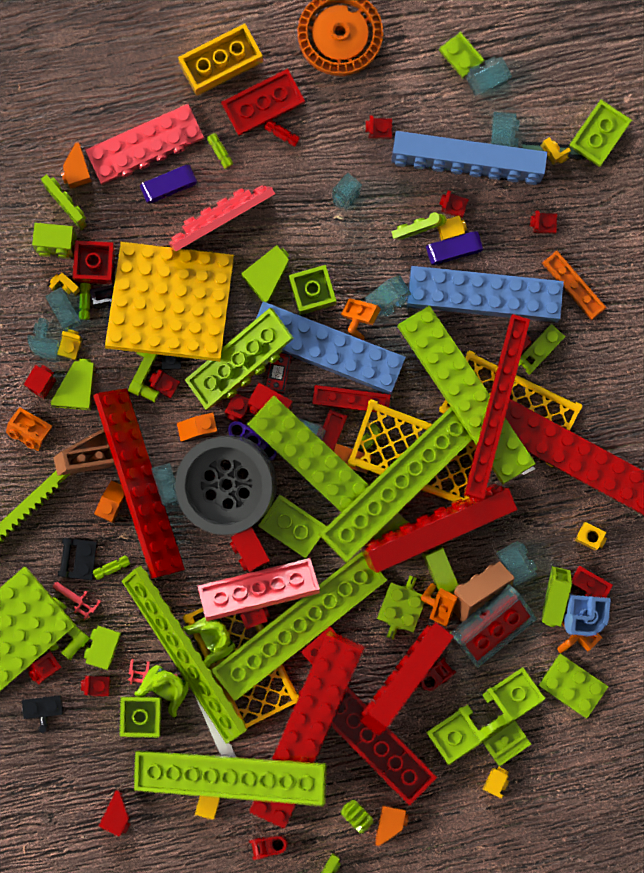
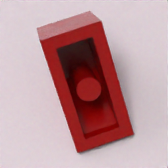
M115 791L98 826L119 837L122 833L126 834L131 825L128 823L130 817L121 791Z

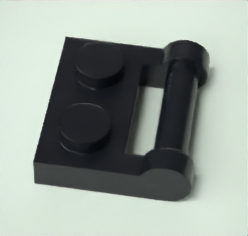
M62 538V544L64 545L61 567L58 570L57 576L92 581L97 542ZM71 545L77 546L73 572H68Z

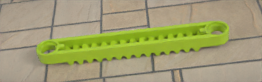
M55 471L0 522V542L4 541L3 536L9 537V531H15V525L21 526L20 520L26 521V515H32V509L37 511V505H43V499L49 500L48 495H54L55 488L60 490L59 484L70 474L58 476L57 471Z

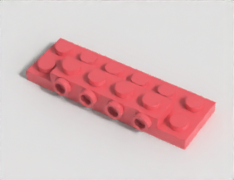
M186 104L92 146L85 151L101 185L120 176L127 177L138 168L140 170L145 169L156 160L157 162L163 161L169 154H178L184 151L185 147L203 140L204 136L189 104Z
M263 185L255 188L253 194H251L249 189H238L230 199L227 200L225 197L217 202L218 206L212 209L207 207L202 210L199 217L194 218L192 216L184 221L185 225L181 226L185 233L181 234L180 232L171 237L172 241L169 242L171 248L174 251L180 250L275 195L272 187Z

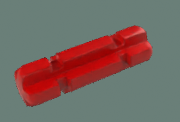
M268 120L265 125V130L270 133L273 132L275 136L285 142L289 141L290 145L296 146L300 138L297 135H292L290 131L280 125H276L272 120Z

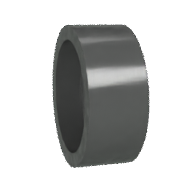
M234 435L214 437L193 447L183 458L176 474V497L185 516L200 529L219 535L239 533L260 521L271 508L277 490L275 468L267 453L253 441ZM225 459L231 462L229 470L224 469L222 466V462ZM241 468H245L248 471L247 478L240 476L239 471ZM208 470H212L215 473L214 480L207 478ZM225 479L232 481L231 489L224 487L223 482ZM243 487L247 488L250 492L248 498L241 495L240 491ZM210 489L216 492L215 499H210L208 497V491ZM226 498L233 500L234 505L232 508L226 507Z

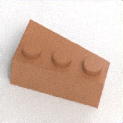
M104 428L53 457L58 476L110 468L115 464Z
M500 561L495 565H489L484 572L475 574L469 582L462 583L455 588L454 595L458 599L453 611L454 614L466 626L470 622L469 617L476 612L479 614L483 612L484 609L482 607L490 601L494 603L512 588L514 576Z

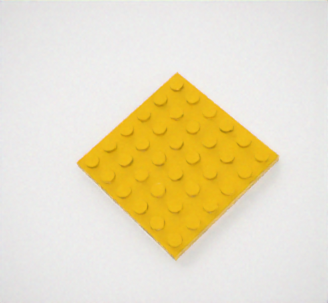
M121 242L105 348L220 362L234 255L188 249L174 251L170 247Z

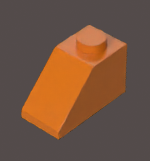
M77 142L74 144L63 165L64 172L61 173L64 184L68 183L70 189L92 182L81 146Z
M214 413L195 416L177 423L181 442L218 434Z
M111 480L94 514L112 523L115 522L125 499L121 484Z
M382 805L375 840L376 846L382 845L402 831L403 826H407L409 815L405 814V809Z

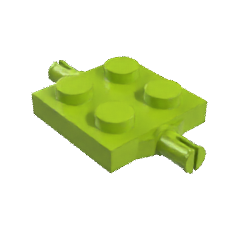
M409 575L406 586H399L394 583L389 584L377 619L386 622L390 626L387 638L394 640L397 629H404L412 633L415 630L425 602L421 600L422 594L417 593L413 589L417 579Z

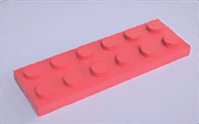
M310 558L198 586L206 622L320 593Z

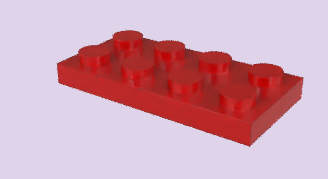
M286 69L222 101L221 105L239 137L267 123L268 120H273L304 104L305 100L290 71Z

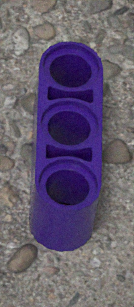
M184 165L142 183L140 188L147 204H151L197 184V180L191 166Z
M478 231L426 246L431 265L441 264L484 250Z
M235 421L230 424L228 428L229 435H233L232 429L239 426L243 429L242 434L239 435L240 437L246 439L255 437L258 439L257 445L263 450L266 448L273 449L256 432L243 423ZM275 450L274 455L270 457L271 461H274L277 457Z

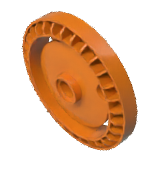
M312 0L306 6L299 19L298 43L300 50L306 60L323 73L333 76H346L360 72L374 61L381 48L383 38L382 21L376 8L368 0ZM332 4H347L359 9L352 13L348 11V6L335 5L323 10L318 16H314L319 10ZM310 21H314L313 26L309 25ZM370 22L373 30L372 42L362 56L352 61V58L358 55L367 43V24ZM338 30H342L345 32V34L343 36H337L335 32ZM308 31L312 32L314 44L316 48L320 51V53H322L324 56L330 59L336 60L337 63L322 58L314 51L311 44L309 43L307 35ZM341 60H348V62L341 63Z

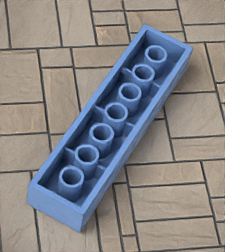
M396 131L391 162L401 167L407 164L414 165V168L417 169L428 167L437 172L450 170L453 174H462L464 172L470 173V176L473 177L485 175L495 180L507 178V181L510 182L521 180L526 181L527 184L536 185L541 183L545 174L547 152Z
M411 266L407 307L424 309L430 306L433 310L507 318L514 314L530 320L558 323L561 316L564 281Z
M264 301L262 302L256 319L269 308H273L294 338L281 349V353L291 355V357L380 392L392 394L406 357Z

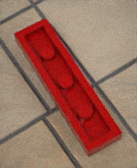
M315 385L312 405L367 411L370 399L378 401V404L389 408L391 395Z

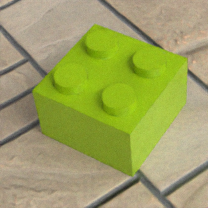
M34 223L32 246L36 253H39V256L50 257L52 254L58 255L59 258L69 259V256L74 257L77 234L73 226Z
M326 265L289 275L299 315L336 305V298Z
M121 697L120 737H161L162 697Z

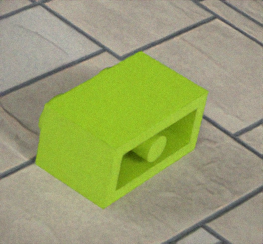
M98 626L97 629L94 628L90 640H93L91 647H87L84 654L85 663L109 670L122 633Z

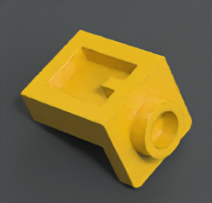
M550 137L544 140L541 145L542 149L547 152V156L552 164L557 162L561 164L569 158L570 148L560 153L558 144L552 141Z
M62 272L60 275L56 274L50 281L49 287L53 292L61 284V288L68 295L72 293L76 296L80 292V288Z
M68 329V332L62 331V340L57 352L58 356L76 361L83 340L79 336V332Z

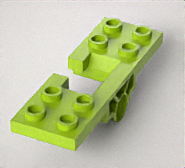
M523 667L482 694L487 704L494 700L503 715L499 716L488 726H484L478 731L469 718L473 712L466 705L463 708H459V711L427 732L448 765H451L545 701L544 696Z

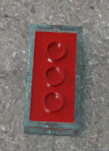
M508 584L450 633L454 636V641L464 655L478 669L537 620L521 594Z

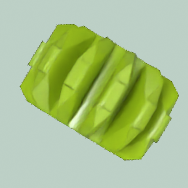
M351 800L341 810L342 816L359 833L367 831L373 823V818L356 800Z

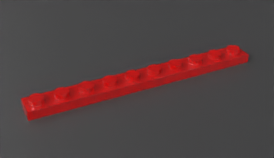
M514 314L510 317L464 496L482 501L484 499L530 323L528 318Z

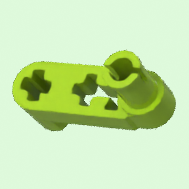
M137 352L136 354L143 357V360L128 388V392L137 396L141 395L155 403L160 392L146 386L145 380L158 354Z
M53 597L57 604L65 611L67 606L56 597ZM76 626L68 632L72 636V640L61 652L69 660L90 639L89 636Z

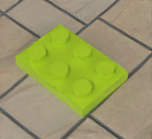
M600 99L569 147L600 167L632 120Z
M47 174L42 177L41 181L51 196L80 230L87 226L85 219L87 218L79 206H73L72 198L66 191L61 192L60 184L54 177L50 179Z
M282 495L278 496L258 525L262 530L305 559L321 538L319 534L327 527Z
M562 654L557 656L538 685L586 719L608 688L606 684Z

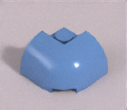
M569 595L567 614H564V625L567 633L593 636L601 632L605 625L608 624L611 598Z

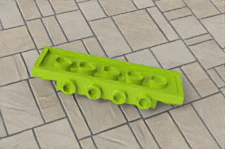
M269 308L222 348L220 362L207 360L188 376L185 381L205 410H210L221 399L233 398L238 393L236 390L240 386L245 387L251 383L252 380L250 378L252 376L262 374L266 370L265 366L269 362H276L280 358L281 349L294 338L273 308Z

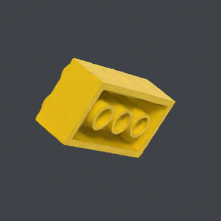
M244 23L179 56L178 60L194 93L198 96L263 63V55Z

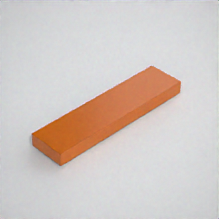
M558 251L554 252L542 263L557 281H564V290L591 321L607 308Z

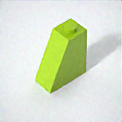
M277 245L241 273L242 278L259 299L266 303L270 302L289 264V254L283 247L280 249Z
M90 359L74 361L51 401L53 408L91 411L95 364L91 363Z
M438 545L422 552L421 555L437 590L439 591L442 588L453 594L458 583L443 547Z
M554 566L551 568L542 611V622L547 626L555 627L562 625L572 586L571 570Z

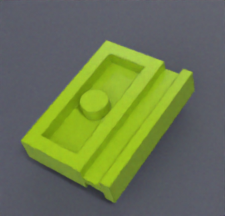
M461 32L439 48L442 55L462 78L484 62L481 55Z
M516 721L483 742L498 766H501L531 745Z

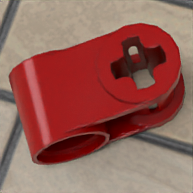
M443 657L427 672L420 682V687L424 691H433L451 678L456 671L450 668L446 663V658ZM426 677H431L434 681V685L431 688L424 685Z
M283 835L249 840L253 849V860L281 854L288 845V841ZM274 840H282L284 847L276 849L273 846Z

